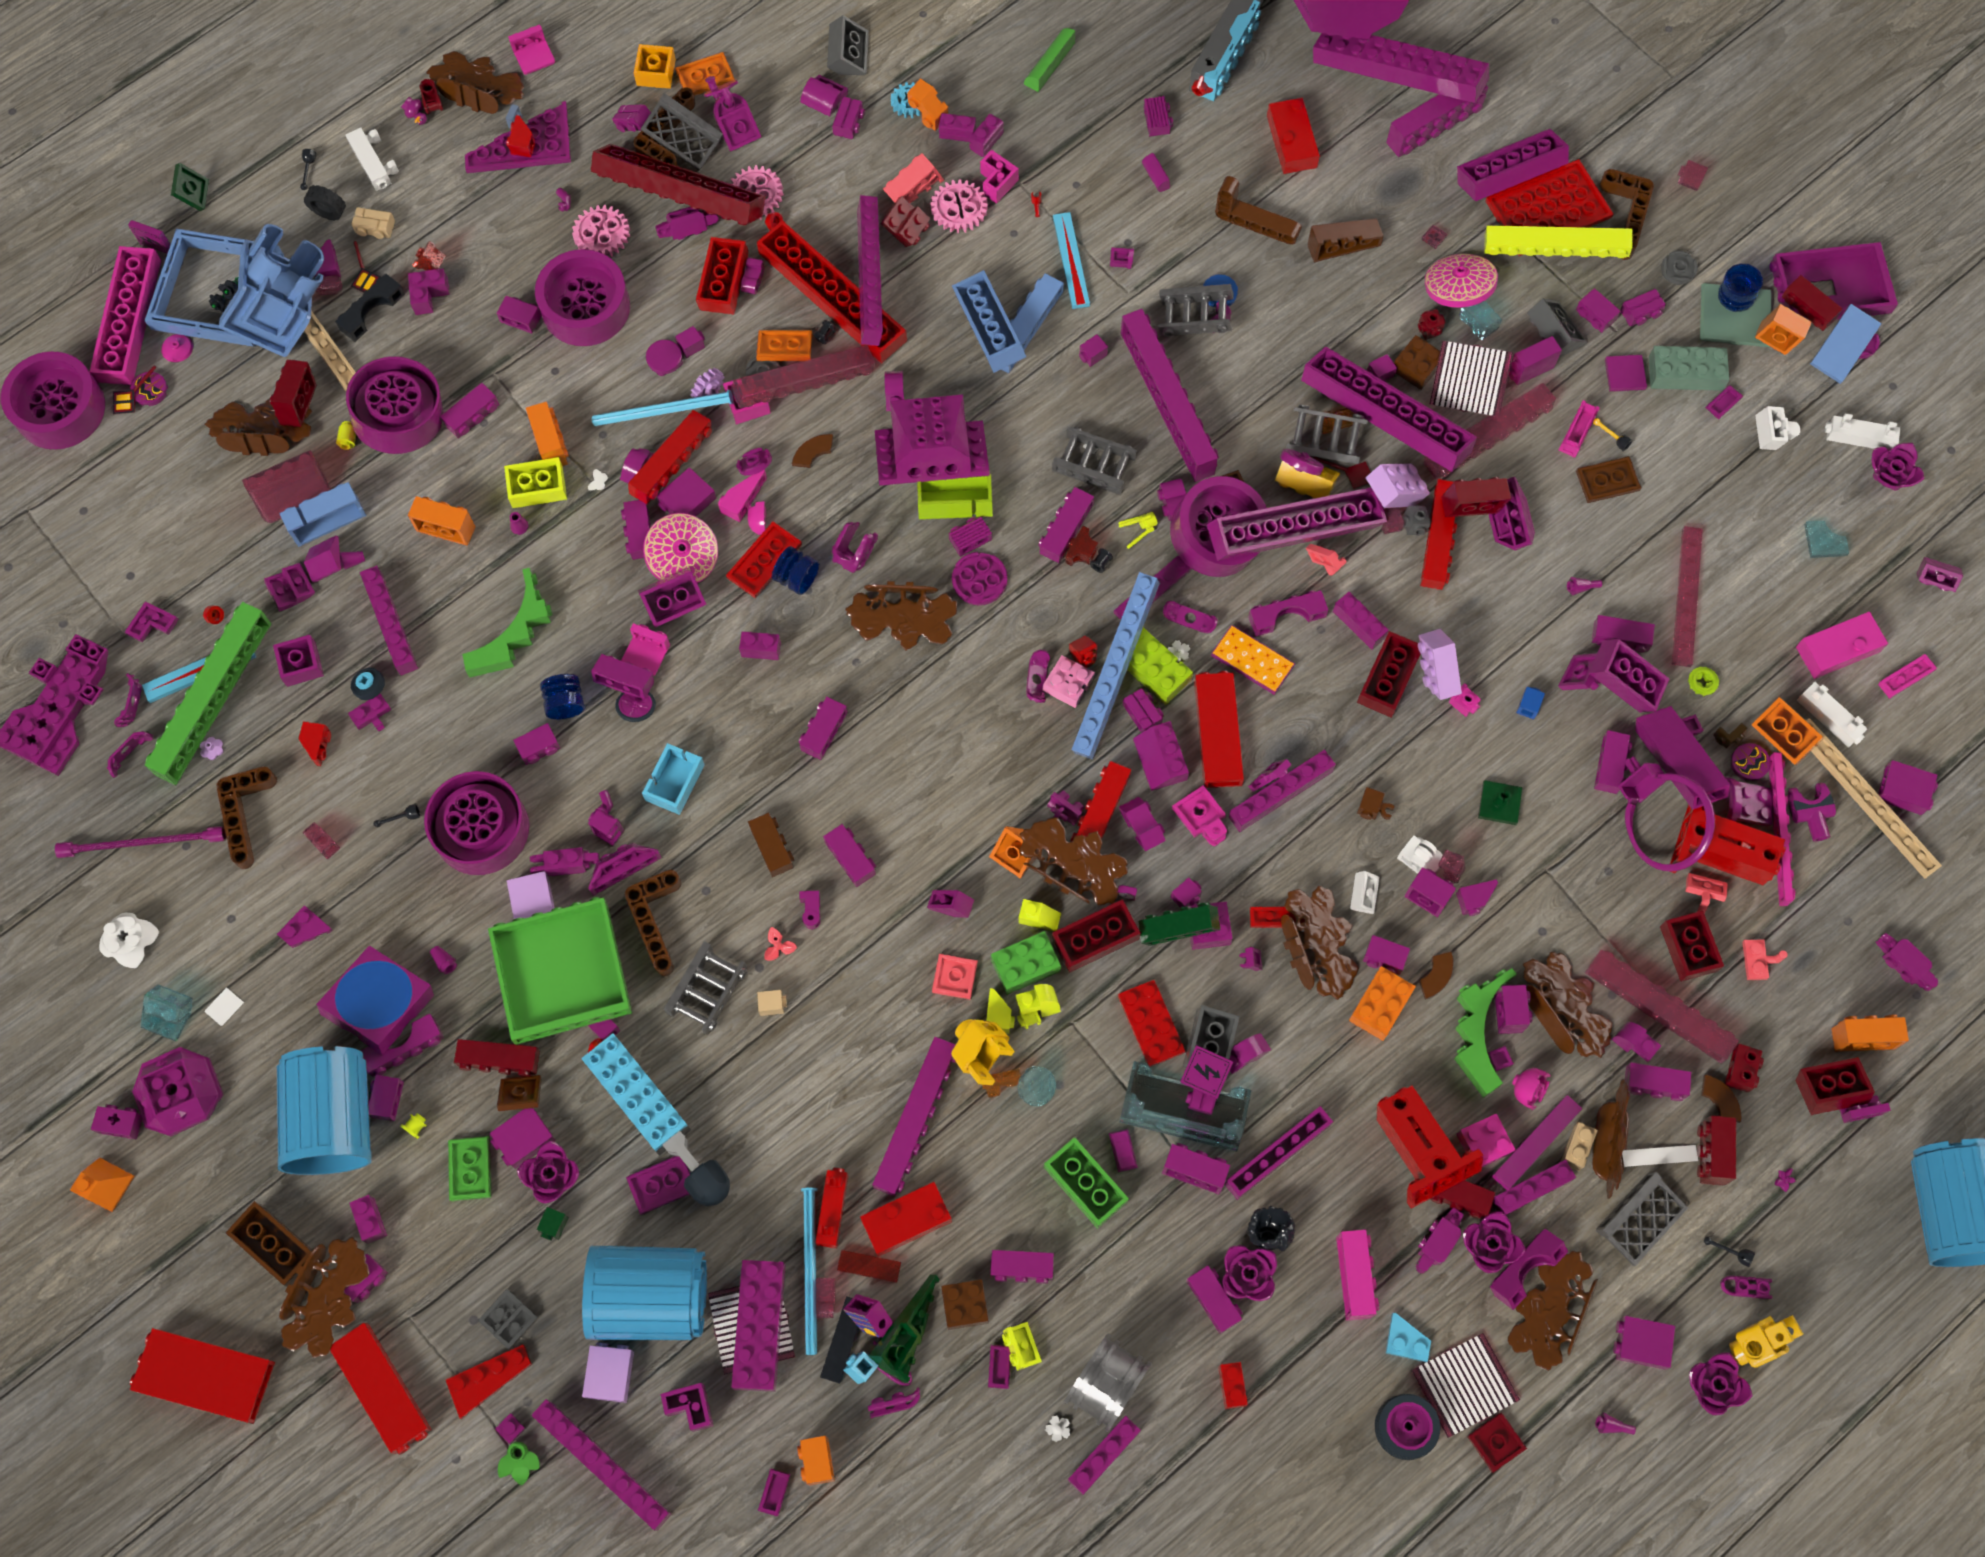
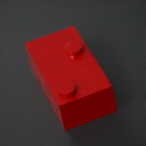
M1303 98L1270 103L1268 105L1267 119L1283 174L1317 168L1320 155Z
M717 237L710 238L696 296L699 310L735 314L749 254L745 241Z
M935 1182L860 1216L878 1257L952 1223L950 1214Z

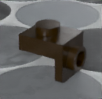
M1741 723L1734 731L1728 734L1722 727H1719L1713 736L1718 744L1727 749L1734 742L1738 744L1745 737L1743 733L1748 728Z

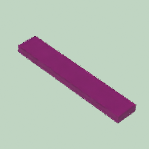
M1566 1095L1492 1177L1508 1191L1582 1108Z

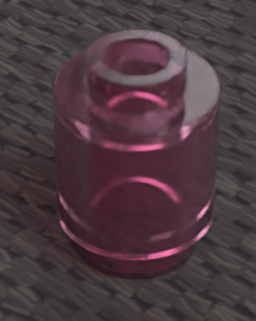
M335 275L323 277V281L316 292H319L320 295L338 294L339 291H342L341 278Z

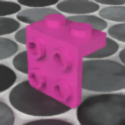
M540 24L508 36L512 51L523 74H530L555 63Z
M633 623L630 628L633 637L621 661L630 662L640 668H647L655 676L670 647L668 637L661 631L655 632L646 625H636Z

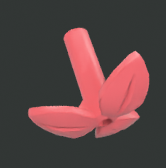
M771 927L768 932V940L774 947L767 948L764 959L767 961L777 959L779 957V950L785 955L791 954L797 949V946L791 941L781 943V933Z

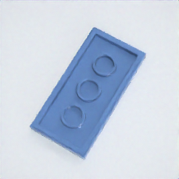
M1850 304L1810 365L1841 384L1882 323Z

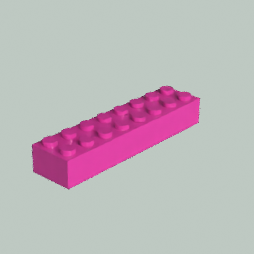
M119 246L89 371L98 383L131 385L134 380L147 325L145 318L154 295L161 259L155 249Z

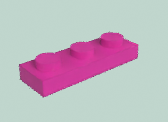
M1924 654L1881 680L1878 685L1888 698L1891 699L1933 673L1937 668L1928 656Z

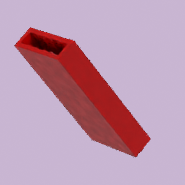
M152 1328L151 1332L146 1336L144 1352L138 1358L137 1371L131 1377V1391L254 1424L275 1365L274 1361Z

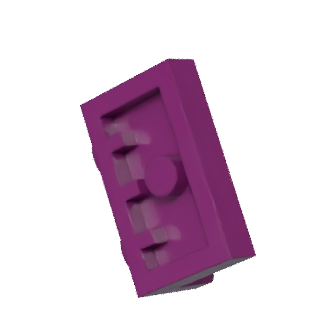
M1877 1095L1872 1097L1869 1104L1840 1109L1844 1123L1882 1116L1891 1111L1889 1103L1881 1104Z

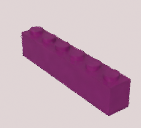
M377 565L361 571V578L395 668L401 676L419 669L382 572Z
M1324 749L1230 810L1228 818L1239 833L1331 774L1336 766L1335 762Z
M1319 1106L1226 1180L1224 1185L1236 1200H1239L1328 1129L1333 1123L1332 1119Z

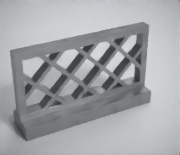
M665 93L661 96L660 101L641 127V131L699 171L723 136V133ZM660 107L667 111L668 117L658 118L657 111ZM669 120L671 129L661 131L659 122ZM671 120H681L683 127L673 129ZM657 122L659 131L651 132L647 129L649 123ZM694 129L697 132V138L688 139L686 130ZM684 130L685 139L676 141L674 132ZM672 132L673 141L665 142L662 134ZM708 139L713 144L710 148L703 149L701 140ZM699 141L700 150L691 151L689 142ZM686 143L688 152L681 153L677 148V144ZM701 153L702 161L700 164L692 160L691 154Z
M1657 1172L1648 1173L1596 1229L1633 1266L1640 1262L1688 1209L1661 1180L1662 1177ZM1658 1185L1664 1191V1199H1654V1190ZM1644 1201H1650L1651 1213H1641V1204ZM1655 1201H1664L1665 1214H1655ZM1669 1202H1675L1680 1207L1675 1214H1669ZM1630 1216H1637V1228H1628L1627 1219ZM1641 1216H1651V1228H1642ZM1655 1216H1665V1226L1663 1228H1656ZM1617 1230H1624V1242H1617L1612 1235ZM1628 1230L1638 1231V1243H1628ZM1642 1230L1651 1231L1652 1240L1649 1243H1642ZM1629 1245H1638V1255L1635 1258L1629 1254Z

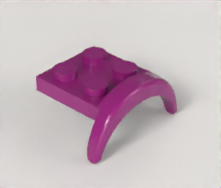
M1725 777L1730 784V802L1726 819L1766 827L1771 826V788L1739 782L1733 778Z

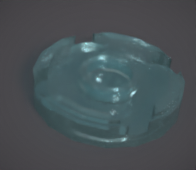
M1033 1066L1026 1069L1018 1081L1017 1088L1020 1098L1031 1106L1040 1107L1047 1104L1055 1093V1077L1045 1067Z

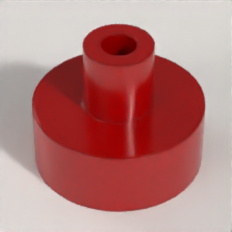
M778 212L769 213L766 216L765 224L771 230L783 218Z
M215 605L206 607L203 612L204 620L210 624L221 623L224 619L223 609Z

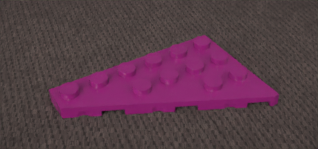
M562 101L561 105L552 110L549 108L543 114H538L527 120L528 123L526 125L531 130L535 140L532 157L511 155L509 147L506 145L507 137L511 134V131L494 138V141L486 146L481 145L476 150L465 154L466 172L476 173L570 163L571 153L566 101Z

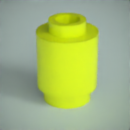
M342 422L338 429L336 444L344 450H349L355 446L357 435L351 422Z

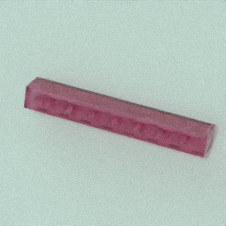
M868 345L735 379L733 380L731 391L739 408L751 407L756 403H766L771 399L784 398L794 393L799 394L812 388L818 389L821 386L833 385L839 381L851 380L857 376H867L873 372L876 362Z
M1541 383L1499 409L1493 415L1486 417L1467 429L1466 431L1475 435L1477 439L1472 453L1457 468L1462 467L1470 458L1475 459L1483 450L1491 449L1499 440L1504 441L1512 432L1520 431L1528 422L1533 423L1541 414L1549 413L1554 408L1553 405L1556 398L1545 384ZM1425 456L1423 464L1435 479L1441 476L1446 477L1451 473L1448 469Z
M1601 949L1584 972L1720 1064L1728 1059L1739 1042L1733 1033L1722 1030L1715 1021L1704 1018L1697 1009L1689 1008L1683 1004L1680 998L1668 994L1662 986L1648 981L1647 976L1636 973L1629 964L1618 961L1609 951Z

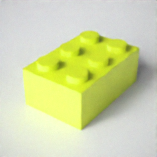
M559 457L504 466L508 500L512 508L567 500L564 471Z

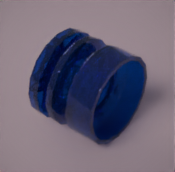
M1743 263L1730 267L1718 290L1720 303L1726 309L1733 312H1742L1752 307L1763 285V277L1760 271L1750 264Z
M789 546L778 558L772 571V580L780 582L782 586L788 585L789 590L798 595H803L813 584L818 574L820 563L809 555L803 557L802 551Z
M558 674L548 677L540 683L541 695L544 699L543 706L547 718L555 720L568 719L584 712L585 705L583 696L580 694L582 689L578 676L574 674Z

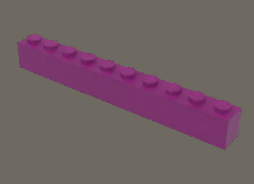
M860 195L857 208L861 344L879 346L883 327L878 197Z

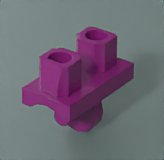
M1064 790L1058 794L1054 792L1047 804L1051 808L1050 811L1055 814L1053 818L1057 817L1075 826L1078 823L1084 805L1080 802H1075L1073 805L1068 802L1070 796Z

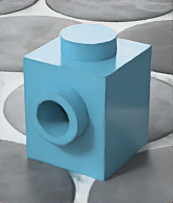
M863 1351L856 1355L853 1353L846 1360L847 1366L843 1370L857 1384L867 1381L878 1365Z

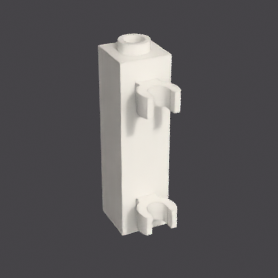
M362 128L346 134L345 136L374 189L378 191L392 184L388 175L397 174L399 170L394 160L389 161L383 166L371 144L381 142L377 130H371L365 135Z
M1844 414L1843 417L1833 416L1825 426L1826 440L1873 449L1886 447L1888 450L1899 444L1900 427H1896L1897 423L1888 422L1887 425L1851 419L1853 415Z
M1814 682L1797 701L1848 748L1853 743L1857 745L1865 738L1863 733L1867 728L1862 724L1864 721L1859 716L1855 718L1827 693L1829 689L1826 686H1819Z

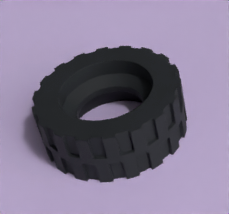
M319 185L310 186L303 199L311 211L328 220H339L346 208L345 201L338 194Z

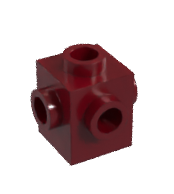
M1438 309L1427 310L1422 313L1418 329L1425 340L1442 334L1445 318L1439 313Z

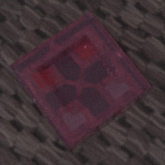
M1432 225L1422 236V240L1434 249H1437L1445 240L1447 234Z

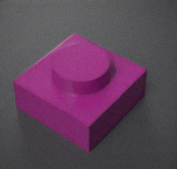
M511 1413L495 1428L509 1444H512L526 1429Z

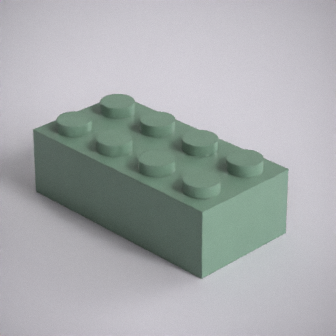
M1654 346L1649 355L1650 388L1723 391L1729 382L1727 348Z

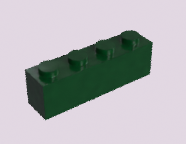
M1208 902L1200 903L1195 908L1182 907L1178 912L1165 911L1161 916L1148 915L1145 916V919L1138 921L1141 944L1148 946L1221 930L1218 908L1210 905Z

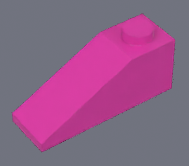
M763 470L751 475L729 489L725 496L722 495L718 502L721 514L740 522L747 512L748 506L752 504L766 481V471Z

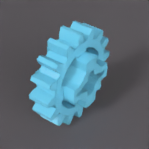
M905 82V86L899 84V89L894 88V93L891 94V106H893L894 112L898 111V116L904 114V118H907L908 115L913 118L914 114L920 116V111L912 108L908 103L907 92L915 85L914 82L911 85Z

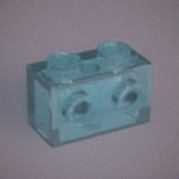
M1485 301L1473 306L1462 307L1459 313L1461 320L1481 340L1498 330L1502 322L1498 314Z

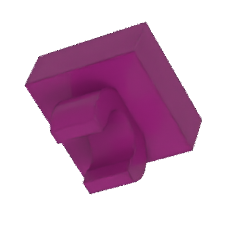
M1249 947L1245 948L1246 953L1239 954V957L1246 958V963L1240 964V967L1244 969L1249 968L1254 971L1262 970L1260 950Z

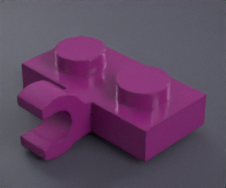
M380 693L375 698L366 701L349 712L348 715L358 730L372 722L380 732L385 726L379 717L392 709Z

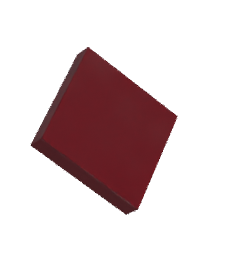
M1502 1412L1467 1436L1492 1473L1527 1449Z

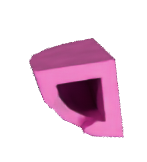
M764 501L756 502L754 507L748 506L749 527L758 535H761L766 530V507Z

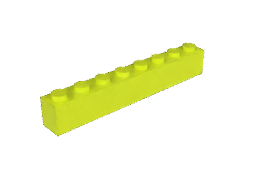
M1487 226L1485 231L1484 254L1490 255L1508 254L1514 256L1523 254L1527 256L1562 255L1564 257L1598 256L1601 258L1612 256L1624 258L1629 257L1632 250V229Z

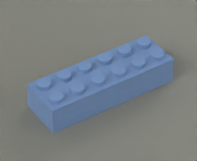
M984 270L952 285L993 373L1026 358L1023 347Z

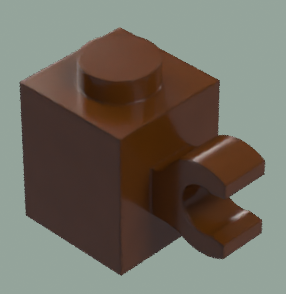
M1366 787L1357 814H1360L1364 819L1375 820L1378 812H1380L1384 819L1390 820L1392 815L1387 814L1385 810L1393 811L1395 806L1382 802L1385 793Z

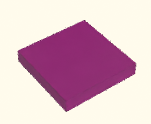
M1642 355L1606 356L1605 365L1609 392L1646 390L1647 383Z

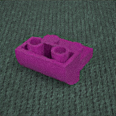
M821 75L815 78L810 77L802 91L800 103L831 116L838 109L842 97L848 94V88Z

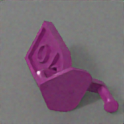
M714 76L706 78L705 81L708 83L710 91L706 92L704 96L709 97L713 95L716 101L713 110L714 117L721 133H723V138L729 151H733L761 138L762 136L746 100L742 96L730 92V88L738 84V81L733 80L717 87Z

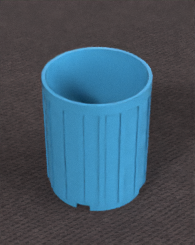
M335 1046V1051L323 1050V1047H312L291 1051L281 1056L279 1065H277L279 1171L297 1175L334 1174L360 1169L371 1163L366 1060L363 1059V1053L360 1050Z
M1985 1138L1961 1139L1959 1143L1950 1144L1949 1141H1944L1915 1149L1911 1165L1929 1265L1936 1267L1985 1265Z
M590 1246L585 1265L582 1299L585 1339L692 1340L694 1337H701L704 1328L705 1318H703L704 1308H706L707 1263L706 1260H702L703 1256L706 1255L705 1252H697L696 1248Z

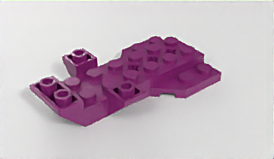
M77 634L74 635L65 650L68 653L58 668L38 658L29 674L46 685L34 704L13 710L0 729V748L57 776L60 775L79 746V740L75 732V718L84 705H94L104 690L97 685L105 674L109 650Z

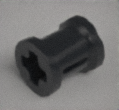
M824 320L821 328L815 331L813 336L820 343L826 344L830 335L835 333L837 329L831 322Z
M1100 548L1096 558L1090 562L1091 568L1099 573H1103L1107 563L1113 559V555L1106 549Z

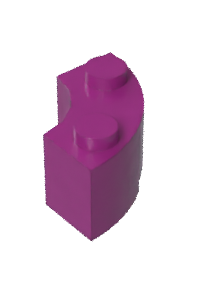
M1138 796L1119 806L1128 828L1132 827L1137 835L1135 837L1136 841L1145 851L1166 841L1163 835L1165 830L1162 824L1157 823L1150 812L1152 810L1147 801H1143Z

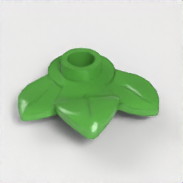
M514 1442L509 1446L507 1455L499 1461L498 1476L503 1478L511 1474L519 1485H523L529 1478L530 1470H538L540 1468L539 1458L535 1453L530 1452L524 1443ZM517 1449H521L522 1454L519 1457H516L515 1451Z

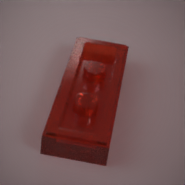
M841 1250L837 1271L897 1283L902 1262Z

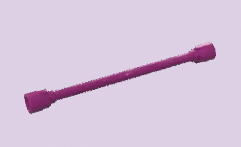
M224 826L208 827L203 832L182 835H167L83 845L61 842L55 844V854L57 858L74 857L75 854L85 851L203 839L209 840V842L226 841V832Z

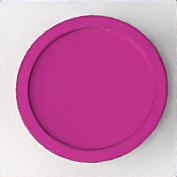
M172 335L163 342L161 347L162 355L170 362L184 361L193 351V342L188 336Z

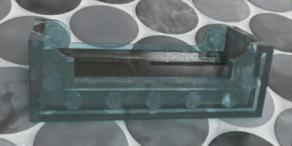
M1133 1062L1120 1123L1238 1151L1252 1090L1235 1087L1230 1090V1093L1221 1091L1218 1099L1215 1101L1212 1115L1188 1109L1189 1103L1185 1102L1188 1091L1193 1092L1192 1088L1181 1084L1179 1080L1151 1074L1152 1069L1146 1063Z

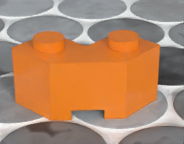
M920 78L907 92L908 103L912 108L922 112L923 124L927 128H932L936 131L939 128L941 113L948 114V106L937 98L938 92L935 88Z

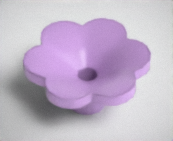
M214 737L207 738L206 741L200 744L202 749L200 752L201 756L207 757L209 760L216 759L217 756L223 753L222 741Z

